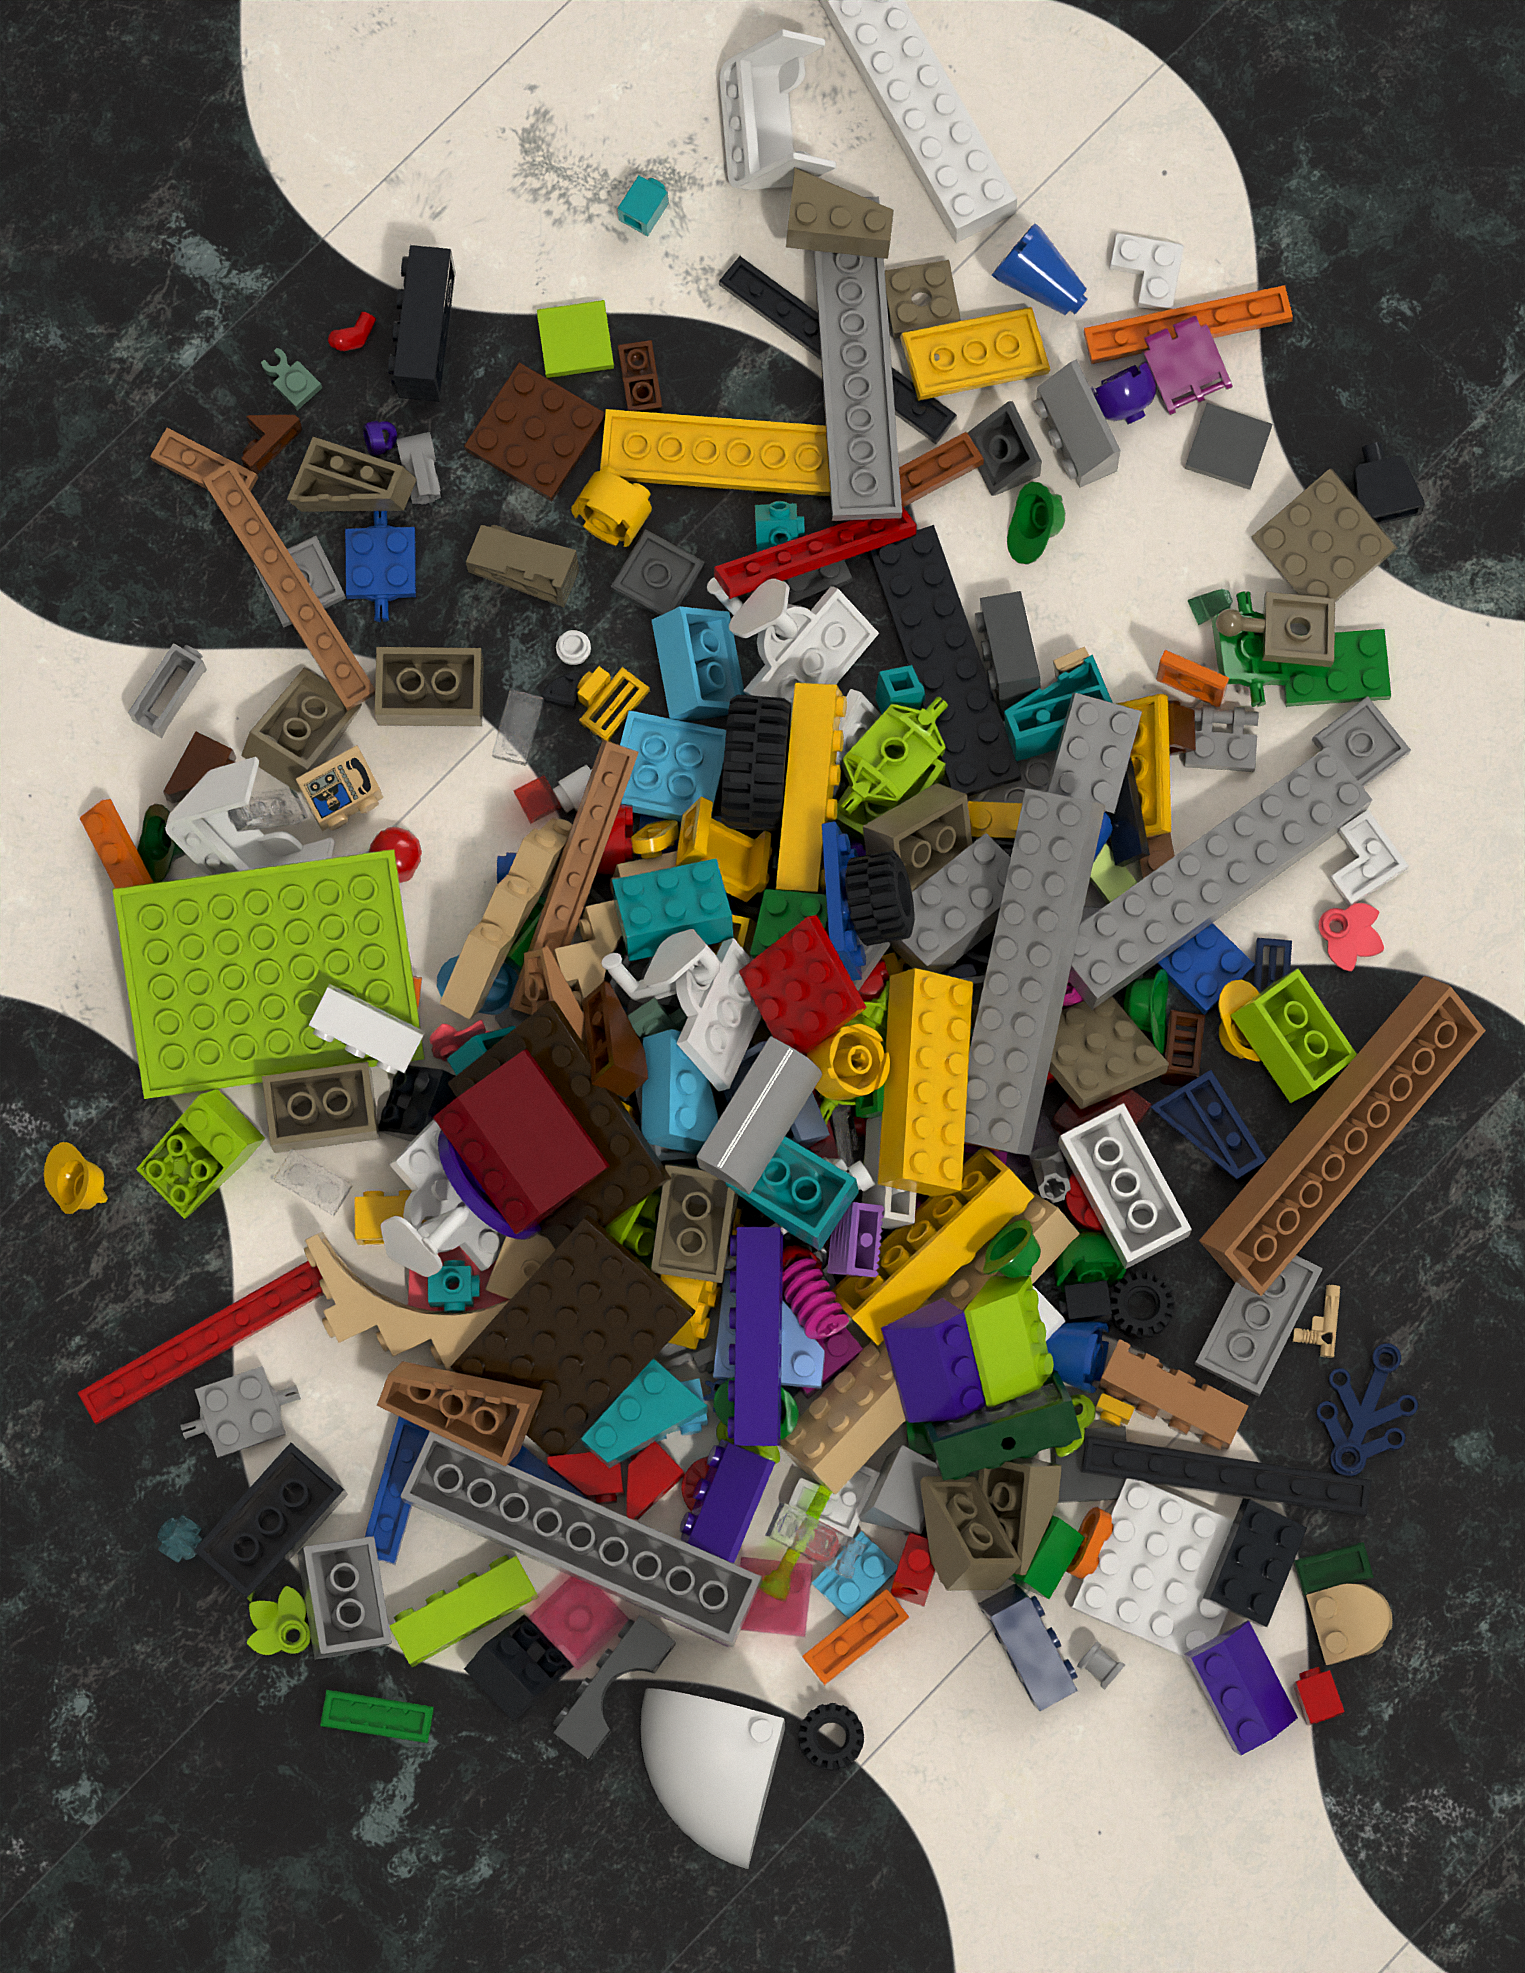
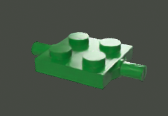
M1243 591L1236 594L1239 613L1242 617L1263 619V614L1253 611L1251 592L1247 591L1245 593ZM1216 614L1211 621L1218 673L1229 677L1228 684H1241L1249 687L1252 707L1266 705L1263 686L1285 685L1290 680L1287 663L1262 661L1263 633L1241 631L1233 637L1222 635L1216 627V619L1219 615Z

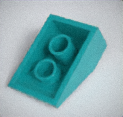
M784 1137L750 1195L725 1183L727 1187L789 1233L819 1251L859 1192L855 1177L787 1137Z

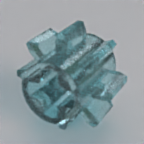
M181 1515L179 1520L171 1518L161 1526L158 1532V1540L163 1543L158 1550L179 1563L182 1557L189 1560L196 1555L193 1550L202 1541V1538L197 1535L202 1528L184 1515Z

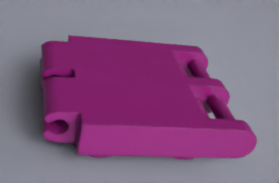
M1195 315L1173 325L1176 333L1174 338H1171L1167 328L1144 338L1148 349L1142 353L1153 374L1156 386L1169 415L1176 413L1175 409L1197 400L1199 403L1205 400L1204 396L1225 387L1228 390L1233 387L1208 325L1203 324L1200 326ZM1221 378L1220 382L1205 389H1200L1201 386ZM1193 391V394L1185 398H1182L1176 402H1172V399L1179 397L1187 392Z

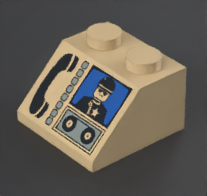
M358 745L296 778L301 795L322 831L328 828L336 830L348 822V817L359 811L362 814L371 811L379 805L378 801L383 798L381 789Z

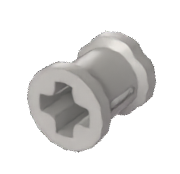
M1098 1641L1077 1665L1078 1668H1085L1101 1682L1100 1686L1104 1690L1125 1666L1123 1662L1117 1663L1101 1649V1644Z

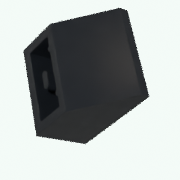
M408 1065L405 1073L398 1070L393 1078V1086L386 1106L381 1113V1120L378 1125L379 1131L412 1142L434 1119L433 1117L457 1098L448 1085V1082L455 1075L443 1069Z
M524 1614L485 1643L464 1670L514 1721L533 1707L574 1665Z

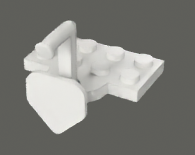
M715 577L707 584L708 592L714 594L733 614L729 623V630L734 635L748 638L758 633V652L765 665L743 691L746 695L785 698L791 702V721L795 683L836 685L879 634L838 588L832 586L810 611L799 605L788 604L790 587L786 582L778 579H769L763 582L745 603H742L738 597L729 599Z
M694 929L673 934L660 944L644 979L637 981L622 964L620 954L610 953L602 959V967L608 970L613 979L634 1001L647 1003L654 997L661 999L677 994L680 1005L688 1019L676 1044L718 1091L730 1089L762 1016L738 972L750 963L752 959L734 938L723 941L717 955H715Z
M434 1119L389 1164L412 1192L405 1202L404 1218L393 1216L384 1220L380 1225L385 1250L388 1257L393 1261L424 1277H429L442 1269V1261L437 1254L460 1246L475 1265L483 1271L488 1269L498 1258L506 1236L492 1229L479 1219L466 1206L449 1182L438 1152V1137L441 1128Z

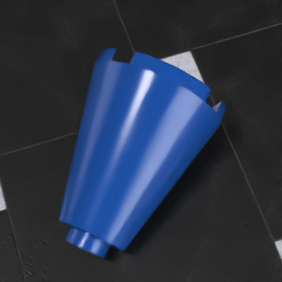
M1035 223L991 275L997 281L1063 315H1066L1069 311L1076 314L1088 300L1083 295L1087 290L1085 285L1042 228Z
M1099 1321L1063 1323L1046 1341L1048 1353L1053 1357V1372L1058 1371L1064 1383L1084 1392H1096L1097 1388L1092 1386L1094 1380H1101L1108 1354L1109 1342L1102 1341V1331L1109 1333L1107 1323Z

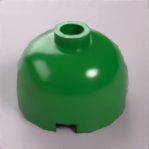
M1086 1229L1077 1230L1080 1234L1052 1263L1057 1287L1060 1285L1063 1293L1064 1285L1106 1280L1110 1288L1118 1283L1126 1272L1107 1235Z

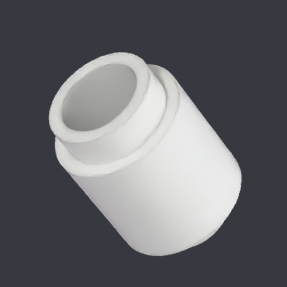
M587 765L558 781L559 785L552 789L566 813L573 809L578 811L592 771Z

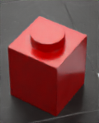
M1317 1667L1299 1674L1300 1680L1296 1681L1293 1687L1307 1726L1342 1715L1345 1712L1330 1670L1321 1673L1320 1668Z

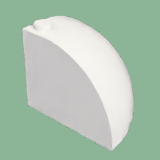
M647 1688L641 1711V1746L645 1766L659 1801L672 1820L694 1842L712 1855L728 1863L748 1869L785 1731L784 1718L690 1694Z

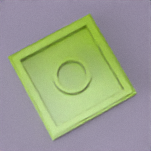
M605 300L537 310L546 378L614 369Z

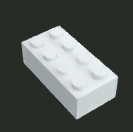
M1124 1103L1060 1135L1058 1145L1125 1269L1189 1237L1192 1229Z

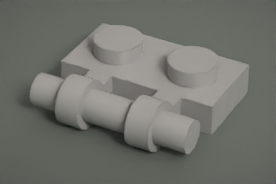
M1203 705L1202 708L1189 707L1195 710V722H1201V731H1195L1196 751L1185 753V767L1245 772L1255 771L1257 735L1243 734L1244 725L1258 726L1259 712L1245 711L1243 707H1234V710L1214 709V705ZM1212 723L1233 724L1232 733L1212 732Z

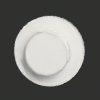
M571 630L559 637L556 643V651L558 657L564 663L578 665L589 657L591 644L584 633Z

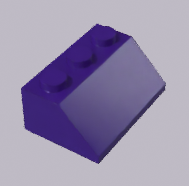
M941 1298L881 1328L906 1421L913 1423L958 1420L986 1406L964 1311Z
M721 1439L719 1445H714L707 1459V1465L710 1466L705 1479L701 1478L695 1487L693 1498L696 1499L691 1513L686 1512L679 1531L682 1533L680 1538L682 1541L734 1564L775 1462Z
M1249 1621L1184 1654L1233 1751L1240 1756L1272 1740L1298 1719Z

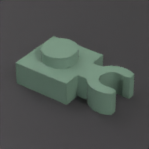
M276 348L274 352L276 357L280 359V363L277 366H270L263 360L261 362L262 368L267 375L278 377L273 382L274 388L298 411L322 389V385L299 361H296L290 367L286 354L281 349Z

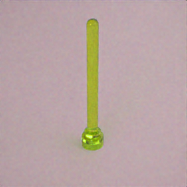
M820 1484L777 1570H772L770 1575H765L759 1587L761 1591L780 1601H785L791 1590L789 1586L791 1579L789 1576L832 1494L823 1485Z

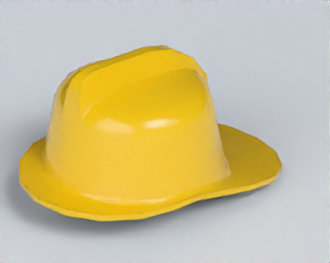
M1233 980L1223 987L1219 995L1218 1007L1222 1019L1219 1026L1220 1042L1226 1051L1240 1059L1246 1058L1255 1062L1261 1061L1231 1017L1232 1013L1258 995L1259 992L1249 982Z
M61 1142L52 1148L45 1162L44 1180L47 1190L58 1203L61 1210L65 1214H73L78 1209H91L97 1203H105L108 1197L103 1190V1171L97 1165L86 1160L71 1143Z

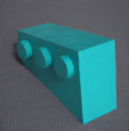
M1093 654L1084 659V664L1075 670L1059 675L1057 681L1044 690L1039 688L1004 711L1005 731L1016 761L1057 750L1072 693L1113 703Z
M653 1358L581 1438V1442L608 1468H611L648 1447L654 1441L676 1431L679 1427L696 1417L707 1413L708 1407Z

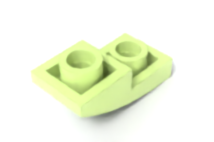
M1105 844L1093 864L1089 882H1092L1105 903L1109 904L1137 884V881L1125 866L1115 865L1113 851Z

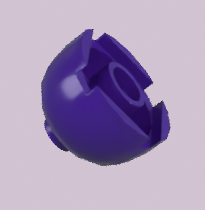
M1146 361L1140 364L1139 371L1137 366L1133 365L1102 380V386L1095 388V390L1093 386L1090 387L1106 420L1115 422L1125 419L1128 425L1146 416L1144 409L1153 402L1156 394L1155 380Z

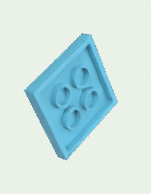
M628 711L620 745L636 750L639 753L621 804L633 806V813L681 822L682 814L702 796L713 802V813L724 767L726 730Z

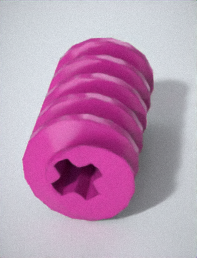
M806 1258L795 1262L783 1272V1293L786 1302L791 1305L792 1312L797 1316L798 1323L804 1327L805 1335L810 1339H823L841 1331L848 1324L849 1317L845 1314H840L842 1312V1305L840 1303H833L836 1295L832 1291L827 1292L829 1283L826 1280H821L823 1272L820 1269H813L816 1266V1261Z

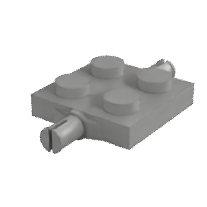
M261 1366L195 1389L200 1405V1419L181 1424L182 1431L196 1427L193 1430L184 1432L183 1436L187 1439L205 1432L212 1440L217 1458L286 1435L281 1420V1405L301 1399L299 1393L285 1397L286 1395L298 1392L297 1386L294 1385L276 1392L268 1382L264 1367Z

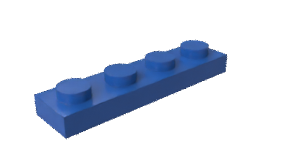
M400 1416L398 1417L365 1537L374 1536L378 1561L396 1565L412 1506L404 1503L400 1496L430 1432Z

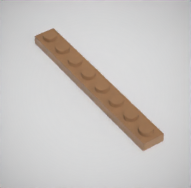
M232 461L202 478L203 484L345 709L349 711L374 696L375 688Z
M604 739L602 740L528 952L549 947L553 955L554 949L571 945L636 762L638 751ZM523 964L509 1007L532 1015V1002L527 998L525 992V966Z

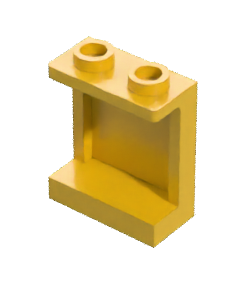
M701 796L682 814L675 867L717 858L726 893L747 903L757 892L761 893L769 882L767 870L768 862L773 852L772 847H770L772 833L763 831L757 838L753 839L726 827L724 824L711 818L713 802Z

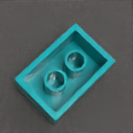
M717 858L612 880L614 905L629 961L654 956L664 940L673 934L689 929H694L707 945L734 938L732 913Z

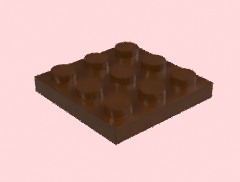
M519 362L464 445V449L552 502L605 422V413Z

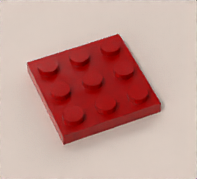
M817 915L806 917L738 971L773 1038L792 1047L804 1056L867 1008Z

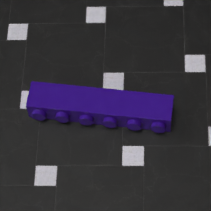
M737 1227V1235H731L730 1255L737 1258L736 1271H730V1293H736V1307H730L729 1327L730 1329H736L735 1344H729V1365H735V1380H729L728 1400L729 1402H735L734 1416L728 1417V1438H734V1445L781 1446L783 1228Z

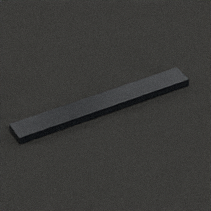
M739 256L719 280V286L821 360L818 312ZM892 367L895 415L934 444H937L955 422L957 414L934 397L918 401L913 382Z
M1093 1436L1086 1437L1081 1473L1131 1479L1164 1486L1364 1517L1367 1516L1372 1481L1370 1479Z

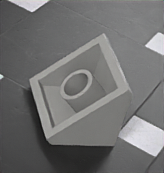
M904 1445L890 1453L886 1457L877 1482L859 1515L860 1521L921 1534L926 1522L920 1480L924 1476H941L936 1463Z

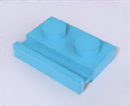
M861 1531L812 1582V1585L849 1619L896 1573L898 1565Z

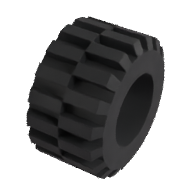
M891 850L850 858L845 874L846 897L854 929L862 943L870 946L910 938L915 920L914 902L909 877L896 851Z

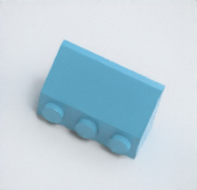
M679 606L652 619L670 719L698 721L728 715L730 699L736 695H745L734 634L729 630L730 612Z

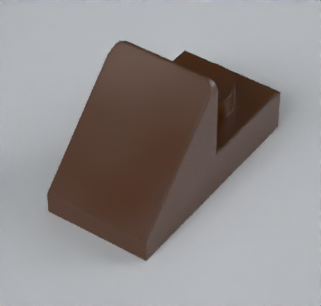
M296 415L246 416L249 426L261 439H254L244 449L243 456L241 457L244 468L258 475L303 430L300 419Z

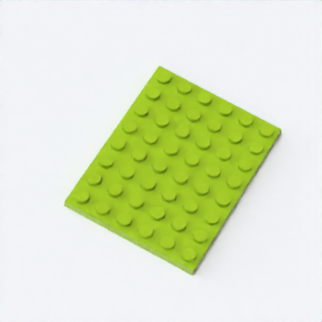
M395 849L112 889L144 1099L262 1083V1076L363 1062H368L370 1067L377 1066L379 1060L367 1054L364 1058L357 1057L345 1050L347 1044L335 1038L332 1042H328L313 1034L315 1028L309 1026V1023L329 984L421 1029ZM422 1039L411 1061L425 1060Z

